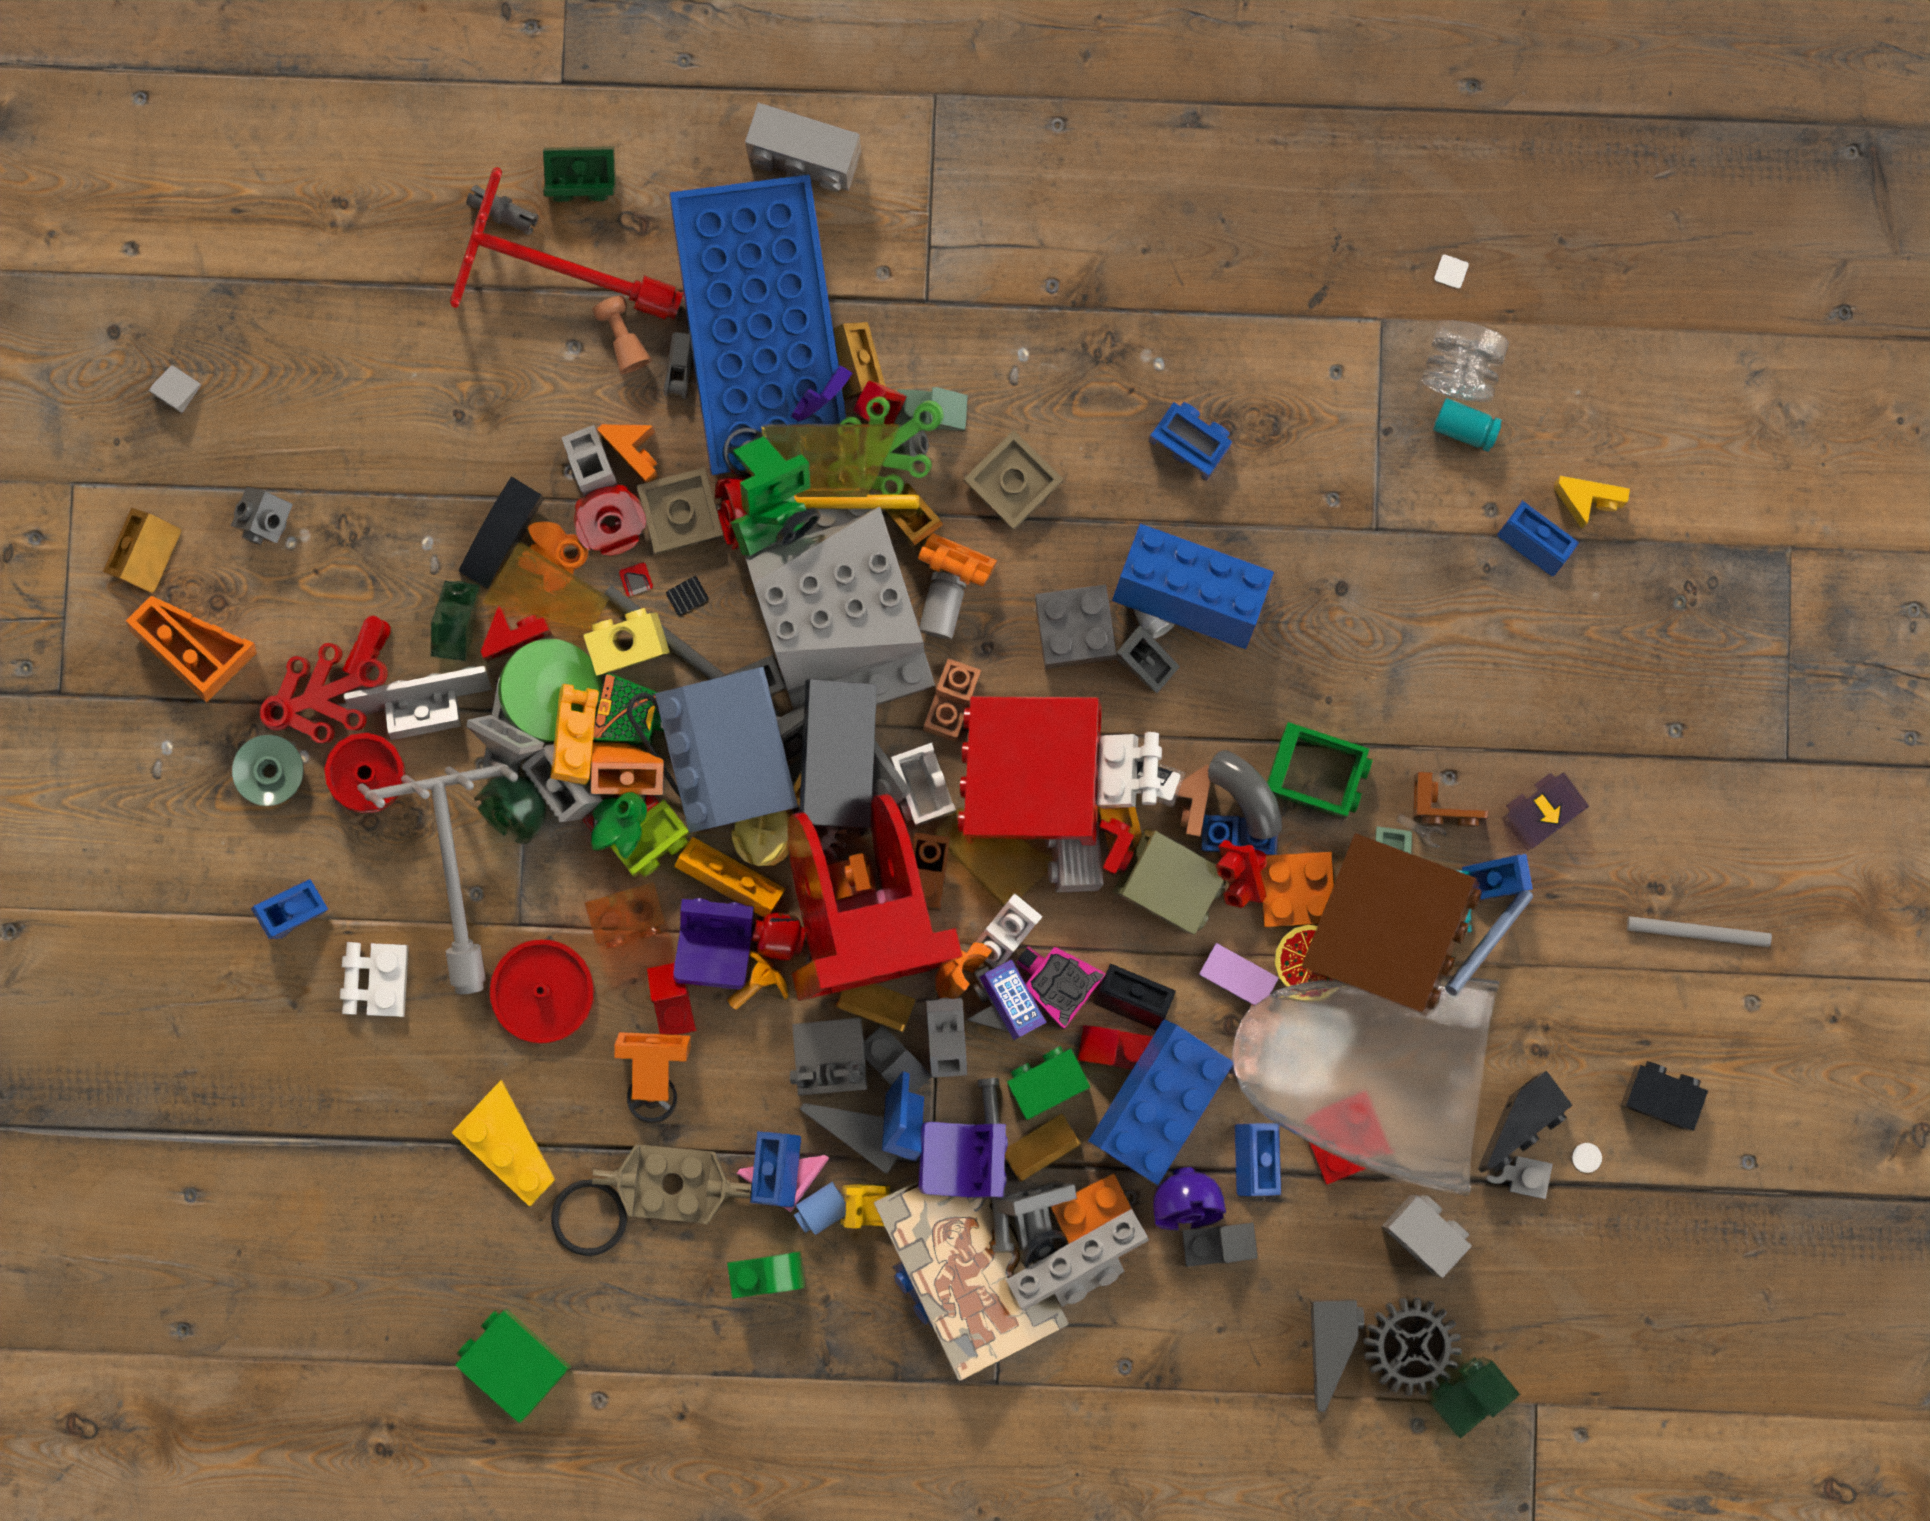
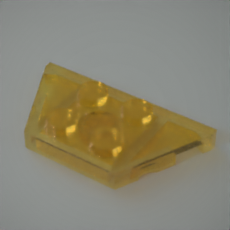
M765 424L761 429L763 436L769 439L771 445L786 461L802 454L809 462L811 488L796 494V497H867L898 433L899 424Z

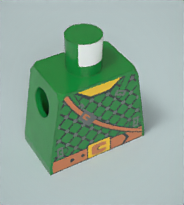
M606 673L594 724L593 741L644 745L628 719L627 706L632 697L639 693H648L656 699L655 694L658 692L616 675ZM641 698L634 703L632 714L652 745L655 730L664 732L660 714L649 699Z

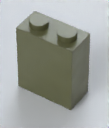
M1145 829L1113 893L1177 929L1195 935L1197 930L1200 931L1207 923L1210 915L1208 909L1213 899H1217L1222 894L1226 886V880L1218 876L1214 863L1157 831Z

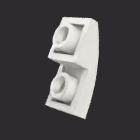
M1016 894L1010 898L975 942L983 943L992 950L985 961L993 968L1007 961L1042 918L1038 912Z

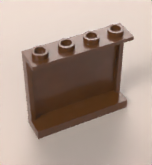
M1355 833L1302 967L1309 973L1328 977L1419 1012L1421 1016L1427 1018L1429 1010L1435 1011L1440 1002L1442 991L1438 988L1442 977L1448 978L1453 969L1456 958L1451 955L1456 942L1462 944L1468 931L1469 924L1465 922L1469 909L1475 910L1480 901L1482 890L1478 889L1479 882L1475 877Z

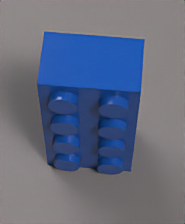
M1140 524L1112 601L1246 649L1256 626L1274 572Z
M1164 1019L1088 1142L1158 1185L1234 1062L1180 1026Z

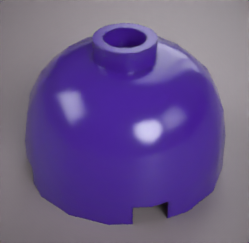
M1191 1167L1174 1170L1173 1176L1166 1178L1157 1187L1153 1197L1155 1223L1161 1229L1179 1230L1178 1223H1192L1190 1229L1200 1228L1222 1220L1224 1218L1223 1213L1226 1214L1224 1197L1219 1185L1214 1179L1204 1173L1194 1172V1168Z

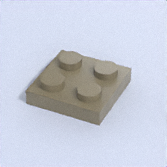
M1014 430L963 479L1013 531L1064 480Z
M705 467L637 485L655 555L724 537Z

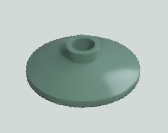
M261 735L247 741L236 753L232 765V777L239 793L250 802L261 806H274L290 799L299 789L304 775V764L299 751L292 743L275 735ZM269 765H273L276 768V774L272 778H266L264 774L265 768Z

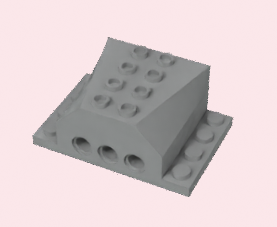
M861 487L852 493L839 495H874L873 489ZM880 507L876 509H817L821 514L819 521L797 541L786 546H781L776 541L751 556L745 555L793 709L804 702L805 680L808 679L877 684L876 706L935 687L924 652V642Z

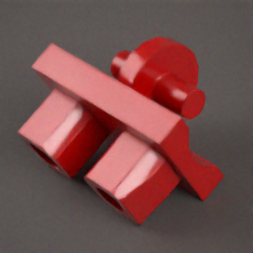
M1224 840L1219 845L1222 859L1215 866L1218 876L1229 883V887L1223 893L1225 903L1238 908H1243L1249 900L1262 903L1267 898L1260 871L1267 865L1266 854L1261 850H1255L1252 845L1235 846L1230 841Z

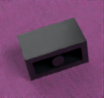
M1647 1061L1645 1066L1635 1065L1620 1106L1685 1131H1694L1709 1091L1699 1087L1701 1081L1684 1074H1680L1679 1079L1666 1075V1067Z

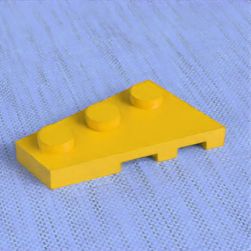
M500 1080L453 1130L452 1134L528 1206H532L556 1179L509 1095L507 1087L503 1080Z

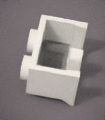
M932 743L891 757L895 769L911 790L905 797L906 799L900 802L906 822L913 819L917 827L956 813Z

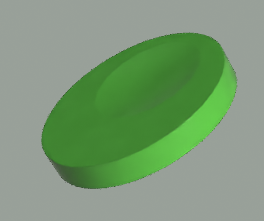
M558 639L537 640L519 649L504 666L498 685L500 705L505 717L513 727L544 743H554L558 699L562 684L574 685V689L586 691L587 688L598 690L596 718L603 688L601 676H596L591 658L579 647ZM571 704L572 711L582 712L583 705Z

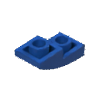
M1204 815L1202 851L1220 852L1219 845L1224 840H1228L1235 846L1252 845L1255 850H1261L1266 855H1277L1278 835L1269 839H1257L1248 834L1245 818L1239 816Z

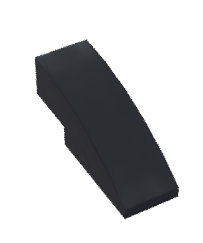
M511 476L483 522L458 571L489 590L527 532L526 527L544 501L543 496Z

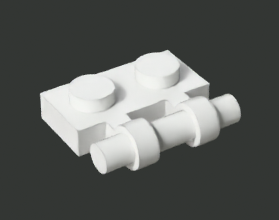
M1146 732L1144 746L1138 747V737L1134 734L1100 736L1097 806L1102 809L1136 807V793H1142V804L1156 805L1157 792L1160 791L1161 779L1157 778L1158 760L1162 759L1159 733ZM1143 761V777L1137 779V762Z
M347 942L346 956H342V967L345 968L344 988H340V999L343 1000L342 1014L356 1015L357 1001H367V1015L404 1017L409 946L371 943L370 958L360 957L361 943ZM359 968L370 969L368 990L358 989Z

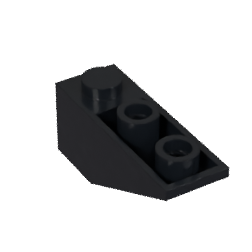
M1547 1070L1534 1076L1509 1096L1479 1164L1478 1170L1481 1173L1493 1169L1495 1173L1512 1161L1509 1155L1519 1147L1522 1151H1525L1540 1139L1537 1135L1540 1130L1546 1126L1549 1130H1552L1567 1118L1564 1112L1573 1105Z

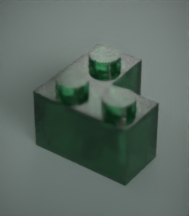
M1475 1356L1459 1368L1461 1375L1452 1383L1445 1380L1437 1390L1431 1392L1434 1398L1428 1404L1459 1439L1487 1416L1492 1418L1521 1395L1493 1360L1486 1357L1478 1359Z

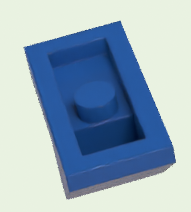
M1527 854L1462 867V871H1470V876L1478 880V889L1482 890L1480 900L1514 895L1533 889Z
M311 879L254 905L251 910L269 939H282L294 928L323 915L328 908Z

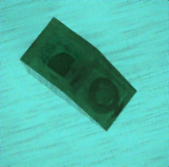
M445 580L431 621V657L466 661L473 640L480 585L469 584L463 581Z

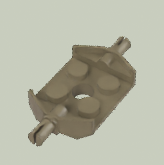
M635 1144L619 1170H593V1176L607 1177V1179L592 1178V1184L610 1185L617 1188L628 1217L709 1224L725 1198H751L750 1192H739L737 1189L751 1190L752 1184L733 1183L731 1180H727L716 1152ZM671 1173L678 1174L683 1180L682 1190L674 1195L668 1194L663 1188L664 1178Z

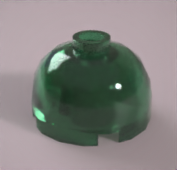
M503 775L495 777L474 797V801H481L477 809L484 819L504 836L507 834V829L514 835H517L518 837L514 842L519 844H528L545 823L547 814L545 800L542 798V794L538 793L539 788L534 787L535 782L530 781V777L522 778L518 776V779L514 782Z

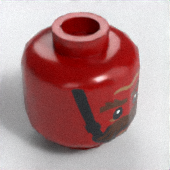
M772 911L770 914L765 915L762 921L755 920L751 941L757 942V951L761 956L789 961L794 954L800 955L805 938V928L801 926L798 917Z

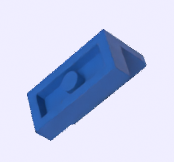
M902 1071L885 1096L882 1151L915 1161L921 1154L924 1096L909 1092L910 1073Z

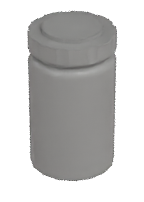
M933 572L931 578L933 582L929 587L919 626L921 633L952 640L964 595L962 589L966 588V584L959 581L960 577L947 572Z

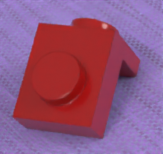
M1111 817L1109 823L1102 820L1098 828L1117 838L1102 870L1115 876L1118 869L1125 872L1134 852L1128 850L1134 835L1128 832L1130 829L1129 825Z

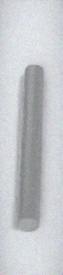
M1628 916L1627 919L1628 931L1770 947L1772 939L1771 933L1631 916Z

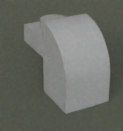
M595 425L561 437L575 478L584 497L598 488L618 485Z
M941 998L926 1001L932 1078L967 1075L962 998Z

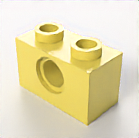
M645 608L625 614L627 621L615 625L612 619L591 625L593 632L584 634V639L596 676L670 653L657 612L647 614ZM624 630L628 631L633 637V645L627 651L621 648L618 641L619 635Z

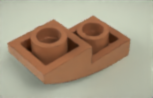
M947 659L924 723L923 731L954 742L957 741L964 722V709L969 708L970 698L973 696L981 673L980 669Z

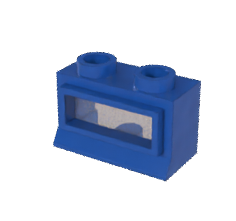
M1173 402L1151 433L1149 442L1153 445L1159 442L1173 452L1172 456L1183 464L1187 461L1203 472L1201 477L1207 481L1231 447L1232 441L1227 438L1230 433L1216 422H1212L1209 426L1198 418L1200 412L1190 404L1183 402L1179 406Z

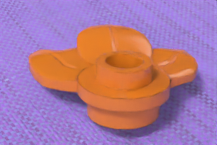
M539 521L530 524L528 530L535 543L522 554L519 565L530 572L544 574V584L547 591L564 588L571 582L574 569L581 567L586 562L588 549L581 544L577 535L566 534L557 523ZM568 545L576 547L577 555L575 557H568L564 552V548Z

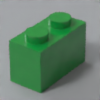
M1059 1046L1042 1055L1044 1063L1034 1068L1031 1067L1030 1063H1027L1010 1072L1013 1079L1007 1081V1084L1026 1121L1091 1087L1071 1049L1064 1052L1062 1047Z

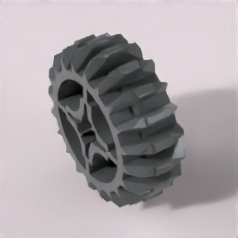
M1418 1297L1413 1298L1412 1308H1408L1405 1298H1400V1310L1396 1311L1392 1303H1387L1385 1307L1390 1314L1387 1318L1380 1312L1374 1314L1375 1318L1381 1322L1379 1328L1373 1324L1367 1325L1369 1331L1376 1333L1375 1339L1364 1338L1363 1340L1365 1345L1374 1346V1351L1364 1353L1365 1359L1371 1360L1376 1358L1378 1361L1369 1367L1370 1372L1376 1373L1382 1369L1384 1372L1379 1377L1378 1382L1383 1385L1392 1378L1390 1390L1393 1392H1397L1401 1383H1404V1394L1407 1396L1412 1395L1413 1385H1417L1420 1395H1425L1427 1391L1425 1383L1429 1382L1434 1390H1438L1440 1385L1435 1379L1438 1375L1446 1381L1451 1379V1376L1444 1371L1446 1365L1453 1369H1457L1459 1366L1457 1362L1449 1360L1450 1354H1462V1349L1451 1347V1342L1461 1340V1335L1458 1333L1448 1334V1330L1455 1327V1321L1448 1320L1442 1323L1441 1320L1446 1316L1447 1311L1441 1308L1433 1315L1435 1303L1432 1301H1428L1424 1310H1422L1421 1299ZM1410 1316H1419L1428 1320L1423 1327L1420 1326L1412 1333L1405 1332L1395 1324L1400 1319ZM1435 1329H1437L1441 1339V1352L1437 1361L1427 1348L1428 1341ZM1387 1332L1395 1338L1398 1344V1351L1390 1364H1388L1384 1354V1340ZM1399 1334L1413 1341L1415 1337H1419L1420 1341L1417 1346L1426 1359L1412 1352L1410 1356H1407L1405 1352L1408 1347ZM1413 1360H1419L1430 1369L1418 1376H1404L1397 1373L1402 1366L1405 1367Z

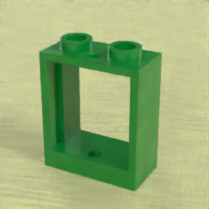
M1287 722L1267 784L1275 797L1345 819L1348 817L1349 812L1356 813L1362 795V793L1356 791L1360 778L1367 779L1373 759L1367 758L1369 748ZM1297 739L1355 758L1340 806L1282 787Z

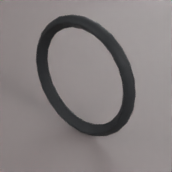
M592 1179L580 1180L566 1187L557 1196L551 1213V1224L558 1241L567 1250L584 1256L599 1255L614 1247L621 1239L627 1223V1212L619 1193L610 1185H593ZM583 1187H595L607 1192L614 1199L619 1210L620 1220L615 1235L610 1241L596 1248L587 1249L572 1244L565 1238L559 1226L558 1216L563 1201L570 1193Z

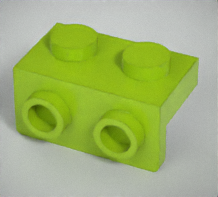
M662 800L647 812L646 818L640 824L642 831L640 841L627 859L620 855L615 844L610 846L635 878L640 874L643 878L647 877L661 865L658 860L668 852L673 856L689 843L686 838L691 833H689V830L665 800Z

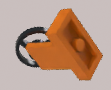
M619 1032L614 1045V1058L632 1059V1084L627 1092V1104L633 1116L645 1123H658L667 1119L674 1112L677 1105V1092L674 1084L669 1080V1061H687L691 1049V1036ZM669 1086L673 1091V1102L671 1106L665 1102L669 1099ZM643 1105L651 1109L660 1106L667 1112L656 1118H647L639 1115L635 1109Z

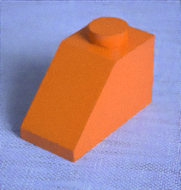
M593 742L590 765L591 794H625L633 792L638 795H663L664 760L628 743Z

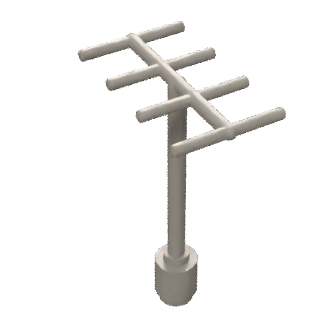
M490 758L488 761L491 767L459 773L454 768L448 766L445 769L447 774L445 776L415 781L408 775H404L401 778L404 784L371 790L365 784H359L357 787L358 791L365 796V799L371 801L378 808L384 807V798L416 793L421 798L427 799L430 796L427 790L431 789L455 940L451 943L452 947L446 950L450 983L455 987L456 994H471L483 990V982L486 978L481 945L473 944V940L468 937L445 786L460 784L465 789L472 790L474 784L471 781L501 775L512 782L516 781L518 775L509 769L506 764H502L495 758Z

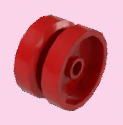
M371 733L352 734L339 741L328 754L324 768L326 785L333 798L348 810L361 814L378 813L393 805L399 796L384 798V807L378 808L371 801L366 800L365 796L358 791L357 787L359 784H365L371 790L404 784L401 778L406 775L404 762L395 746L385 738ZM363 766L369 767L372 771L371 776L365 780L358 776V770L363 771Z

